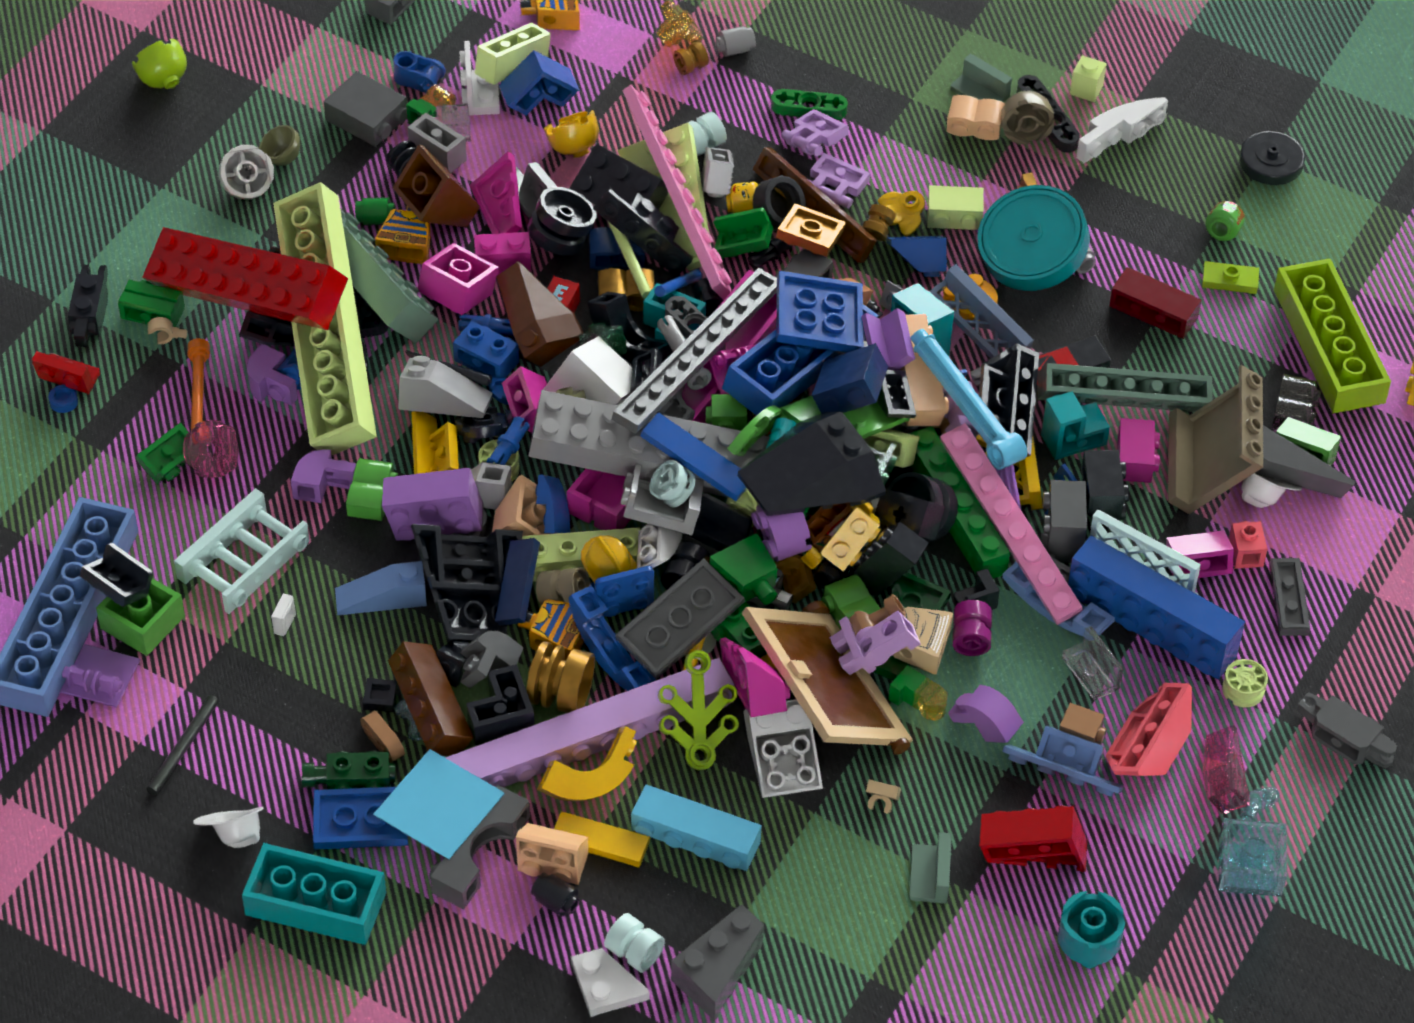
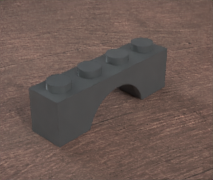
M499 785L496 788L505 793L453 856L449 860L444 857L440 863H435L429 874L432 894L463 910L481 887L480 870L472 860L475 853L488 842L499 839L514 840L517 832L524 827L530 818L529 800Z

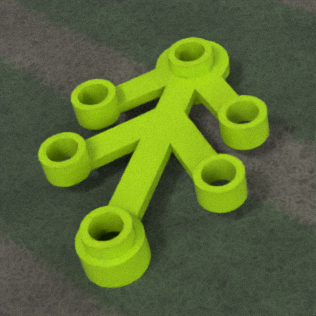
M702 650L691 652L685 659V668L691 674L692 708L678 695L676 688L672 685L661 687L657 694L661 703L670 704L693 727L692 738L679 727L678 720L672 715L663 717L658 725L659 730L663 734L671 735L686 749V762L695 770H705L713 765L716 758L715 748L728 734L735 732L739 725L735 716L725 715L719 720V728L706 739V726L726 704L736 699L737 690L730 684L720 687L717 697L705 709L704 673L709 670L711 659ZM693 659H698L701 662L700 669L693 668L691 664ZM664 689L672 692L671 700L663 697ZM724 689H729L732 692L731 699L723 697ZM725 719H730L733 722L731 730L724 727ZM665 720L673 722L672 730L665 729ZM696 750L703 751L705 755L703 761L696 759Z

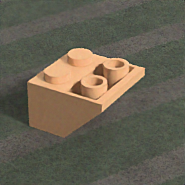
M529 823L521 828L516 835L518 871L533 877L540 876L542 873L554 874L567 883L579 884L589 854L588 837Z

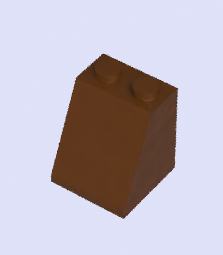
M418 145L393 186V190L421 222L467 228L480 208V205L453 174L423 145Z

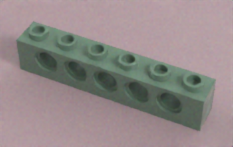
M1046 363L1038 372L1037 400H1046L1056 394H1065L1073 391L1079 403L1090 404L1096 402L1098 405L1163 410L1178 408L1189 412H1196L1213 400L1212 376Z

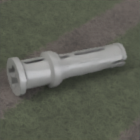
M667 315L664 317L668 326L665 325L661 318L657 323V327L674 352L685 341V338L675 323L674 318ZM702 367L687 382L688 387L693 390L705 387L712 378L710 371Z

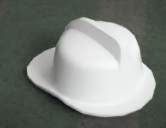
M1254 473L1243 480L1241 486L1243 491L1242 499L1249 504L1263 508L1274 505L1286 489L1301 491L1302 487Z
M258 807L251 810L212 813L196 818L193 821L196 825H212L224 844L233 848H241L259 841L260 824L258 812L264 808Z

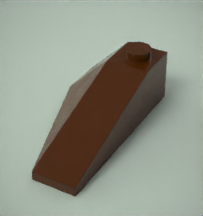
M517 261L496 276L513 335L525 359L541 367L585 337L575 314L541 284L522 263Z

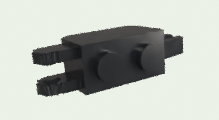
M83 264L81 273L76 274L68 311L69 329L71 334H74L76 347H87L90 335H101L108 302L106 286L108 270L106 265H100L98 275L91 274L89 265Z

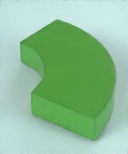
M776 405L769 406L761 411L737 435L727 450L734 455L744 456L757 440L770 432L775 420L781 417L783 411Z

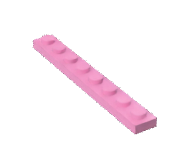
M964 423L941 435L940 439L1056 625L1079 614L1083 610L1082 605L967 424Z

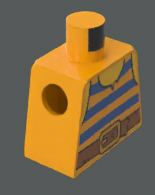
M520 0L521 16L536 15L537 25L542 29L580 30L578 0Z
M408 206L406 210L393 209L375 238L376 246H379L388 254V260L422 264L429 259L430 223L421 222Z
M545 600L538 614L527 611L525 623H518L519 627L530 630V647L533 650L537 651L540 644L544 641L552 643L553 650L557 645H562L565 649V661L573 649L581 650L584 644V640L573 618L570 604L567 602Z

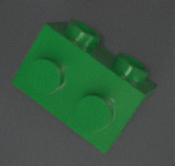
M764 208L714 218L713 223L718 232L715 249L721 258L736 257L740 254L760 252L769 248L773 226Z
M180 422L137 454L135 459L158 485L164 479L170 482L181 473L179 468L184 464L188 463L191 466L203 456L201 451L206 443L200 440L193 445L190 440L191 434Z

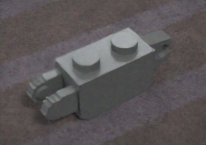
M1308 692L1299 702L1297 711L1313 723L1311 733L1314 740L1354 765L1363 764L1368 759L1382 768L1392 766L1393 755H1396L1398 745L1394 743V740L1391 741L1389 737L1382 734L1384 727L1378 724L1375 719L1365 716L1346 701H1341L1333 695L1326 701Z

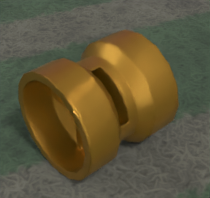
M699 41L690 44L687 49L681 48L673 53L674 63L682 75L693 72L696 67L703 68L709 64L708 53Z
M872 204L868 212L869 219L864 221L862 227L876 238L877 241H885L889 233L888 226L893 224L896 214L888 207Z

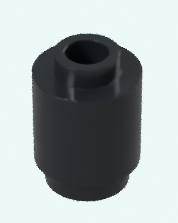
M542 873L536 879L531 889V894L535 896V900L561 917L567 913L572 914L580 901L578 889L554 874Z

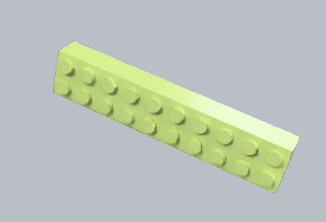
M320 182L273 204L281 254L330 265L349 278L328 331L291 322L309 443L316 450L328 449L331 450V455H335L376 438L377 434L338 195Z

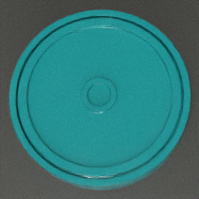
M1030 185L1006 193L986 211L978 229L979 251L990 274L1003 285L1023 291L1050 288L1066 280L1082 264L1090 243L1089 227L1078 202L1067 192L1047 185Z

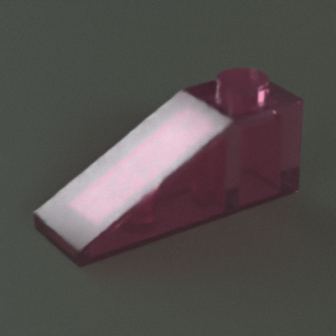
M1232 725L1206 735L1202 773L1207 799L1222 815L1251 805L1236 726Z

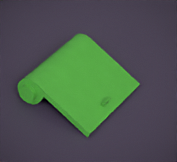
M812 395L780 407L783 411L780 418H787L795 423L821 414ZM878 402L843 413L863 439L910 419L887 417Z

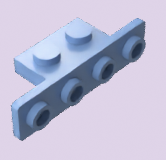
M1045 726L1036 754L1010 744L1005 745L1002 751L1009 754L1008 759L1013 762L1026 765V762L1029 761L1038 764L1037 770L1050 775H1055L1056 771L1067 775V781L1083 786L1084 782L1096 786L1095 791L1107 796H1113L1114 792L1121 793L1124 787L1095 775L1105 746L1050 726Z

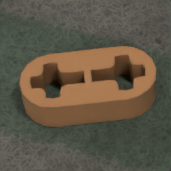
M376 711L360 719L364 732L380 752H389L390 763L405 755L401 741Z

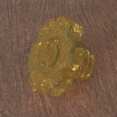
M666 0L660 6L667 19L659 25L660 29L656 34L666 46L670 48L673 44L677 45L684 38L691 44L697 41L701 42L704 39L701 35L702 32L694 23L695 20L688 11L682 10L672 0Z

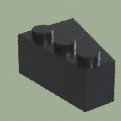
M901 522L886 527L883 531L879 532L871 543L867 544L864 551L860 550L862 555L853 565V569L848 577L855 574L858 575L868 592L876 598L917 563L928 542Z

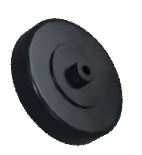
M1274 131L1259 132L1248 137L1242 144L1239 156L1240 166L1246 175L1257 182L1267 185H1282L1292 182L1301 174L1305 161L1304 150L1295 139Z

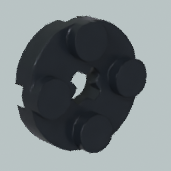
M488 407L484 418L465 416L460 419V416H456L455 426L457 427V434L463 436V441L466 443H475L480 441L481 438L490 437L497 440L502 434L506 433L511 425L512 413L504 409L505 414L498 413L497 407Z

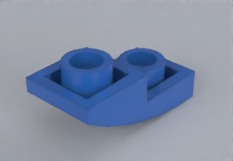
M538 475L536 504L546 506V513L543 519L544 533H570L568 502L559 478Z

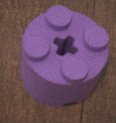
M757 505L756 512L751 513L753 524L757 530L761 529L764 538L762 542L775 561L811 550L812 544H806L805 539L811 537L803 512L767 516L760 505Z

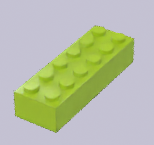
M1331 258L1278 268L1274 292L1332 414L1385 404L1391 380Z

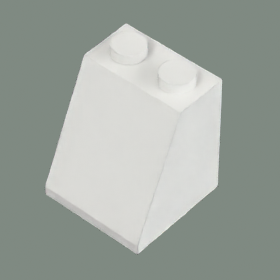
M598 336L571 351L543 390L555 392L561 388L572 387L573 391L584 390L586 399L619 406L631 394L632 367Z

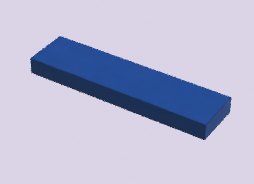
M659 412L642 430L640 437L735 502L746 491L745 485L737 476L738 471L741 470L740 467Z

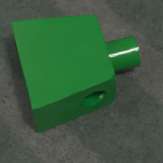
M757 533L710 556L709 564L745 598V602L757 596L764 605H767L777 597V592L773 589L776 585L777 566Z

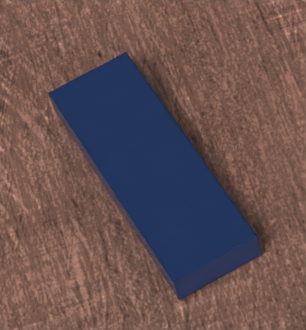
M535 538L510 541L495 622L500 626L525 623L540 542Z

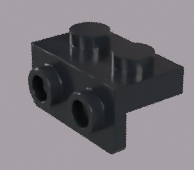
M111 542L106 544L103 558L82 566L80 577L90 583L92 587L107 595L115 603L124 607L148 596L153 571Z

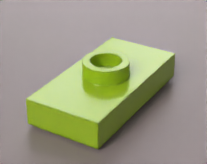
M1204 262L1202 288L1257 294L1259 267Z

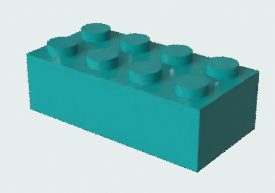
M263 843L242 893L245 915L366 945L386 895L385 875L381 871Z

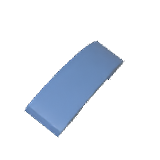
M1016 561L1003 573L1002 578L1027 604L1055 623ZM1091 602L1087 607L1081 604L1083 610L1079 614L1058 625L1080 636L1097 639L1115 621V617Z

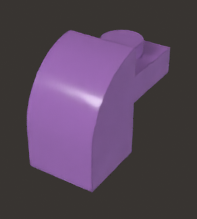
M264 344L259 345L247 362L250 391L260 402L267 395H270L274 400L282 401L292 406L298 399L296 380L277 372L279 366L286 359L285 354Z
M328 449L316 450L306 454L297 463L291 479L293 499L322 503L327 486L349 489L353 481L356 463L346 460H333L331 450Z
M979 685L974 693H964L948 712L953 722L974 723L986 742L1007 743L1024 723L1013 704L1003 694L985 685Z

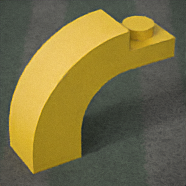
M627 726L619 728L605 760L592 771H578L556 760L549 762L537 790L550 797L564 801L589 800L612 791L626 779L634 764L624 760V757H630L636 746L637 741L633 739L636 731Z

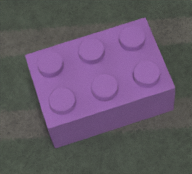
M470 468L383 478L382 507L396 541L415 539L411 529L412 524L441 526V534L445 535L482 531L483 501Z

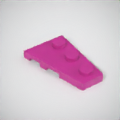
M507 151L469 185L492 234L517 233L522 229L515 155Z

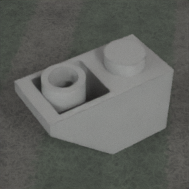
M482 462L471 469L483 501V508L496 510L512 487L511 466Z

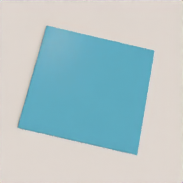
M429 749L373 815L449 860L505 793Z

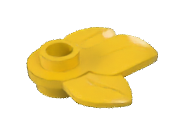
M894 191L888 192L878 199L880 205L888 207L895 212L896 217L891 225L899 224L904 237L911 235L920 226V214L925 207V199L921 193L917 191H907L905 193ZM910 201H915L913 204H907Z

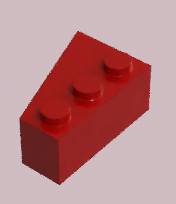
M1056 806L1045 809L1027 808L1022 811H995L993 813L981 814L980 848L987 863L1027 866V861L1047 863L1046 868L1056 869L1057 864L1075 865L1076 871L1086 872L1087 838L1074 806Z

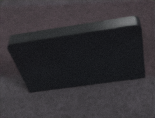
M703 493L700 512L693 534L686 535L720 552L748 538L752 517L707 493Z

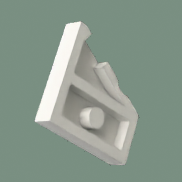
M602 948L571 957V964L590 1017L650 1000L649 990Z

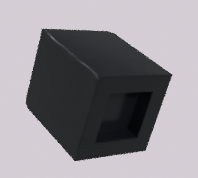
M988 569L976 572L975 586L955 592L954 599L957 604L966 600H979L988 604L993 610L998 607L1000 590Z

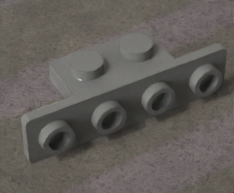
M537 162L528 163L525 175L516 167L520 208L529 219L536 209L535 206L542 192L550 187H557Z

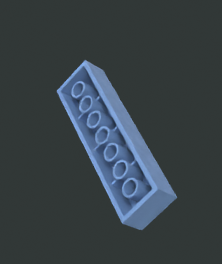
M83 497L78 498L0 653V705L49 717L66 680L62 678L63 669L65 666L70 667L74 665L98 616L96 607L107 597V595L92 587L90 583L80 577L81 568L103 558L106 544L111 542L126 553L129 552L139 532L135 510Z

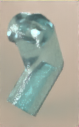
M402 699L401 702L395 705V713L400 715V718H407L410 721L408 738L419 741L422 739L405 699Z
M1272 786L1251 791L1246 797L1240 816L1241 820L1248 824L1254 823L1259 810L1271 807L1279 800V791Z

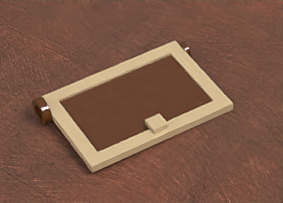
M812 602L804 607L801 612L753 607L745 608L742 615L824 742L889 745L896 755L902 754L909 749L910 743L913 741L870 674L861 668L849 675L841 667L839 658L848 653L850 649L840 654L833 646L830 637L840 631V629L829 614L830 610L825 602Z

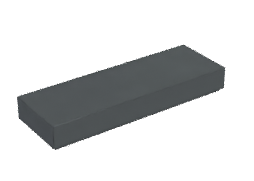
M1270 558L1269 568L1279 636H1309L1311 629L1300 558Z

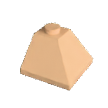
M523 475L516 479L495 510L492 532L495 529L523 531L522 536L546 534L544 533L545 526L543 522L546 506L536 504L537 484Z

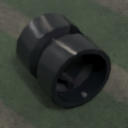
M680 542L675 554L671 557L670 562L661 575L660 580L665 589L668 590L703 558L709 563L710 554L708 551L693 542Z

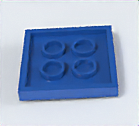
M779 271L777 276L776 342L847 353L864 347L861 317L863 315V283Z

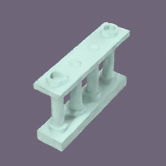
M255 488L174 560L177 579L187 584L193 577L199 576L222 592L224 611L230 614L234 609L242 606L247 598L297 552L305 549L310 541L308 524L302 521L292 530L275 519L266 511L264 494ZM255 522H260L283 537V539L271 548L246 530ZM235 540H240L263 557L251 566L226 548ZM220 558L243 575L231 585L206 566L212 560Z

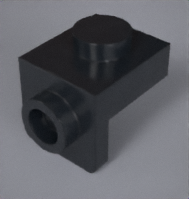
M451 641L437 651L440 664L450 685L453 687H457L461 683L464 671L463 665L467 660L461 654V651L470 644L467 641Z

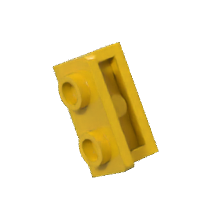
M855 507L821 550V555L842 571L848 565L852 567L862 555L860 550L866 542L871 543L881 530L878 528L880 526L879 518L873 513L868 515L859 507Z

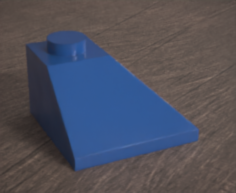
M942 236L886 238V243L916 271L923 272V277H940V272L947 271L946 238Z

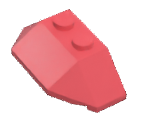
M1164 682L1158 688V692L1147 697L1130 713L1105 755L1114 775L1155 776L1167 774L1191 732L1192 687L1190 683Z

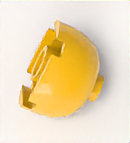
M591 110L589 114H587V111L571 114L559 119L558 126L553 128L552 123L544 128L552 148L563 155L573 154L574 158L588 154V148L596 143L599 135V127L594 110Z

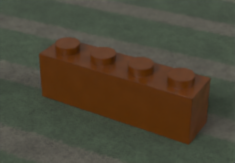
M403 641L390 657L388 663L427 751L431 749L442 756H451L462 752L474 737L433 646Z

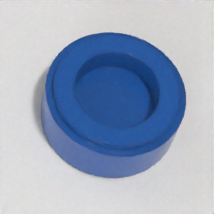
M59 385L49 392L50 407L58 413L70 412L78 405V396L75 389Z

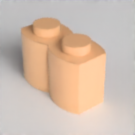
M955 95L952 97L947 117V132L956 136L965 137L973 135L983 140H998L1002 128L1001 111L1005 103L995 99L978 100L967 95Z

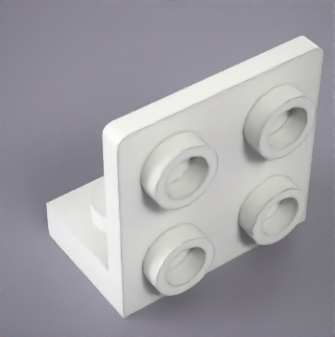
M464 41L465 51H460V67H466V70H460L461 86H467V89H462V105L468 104V115L500 114L498 83L494 85L488 83L485 79L476 75L475 70H471L470 41Z

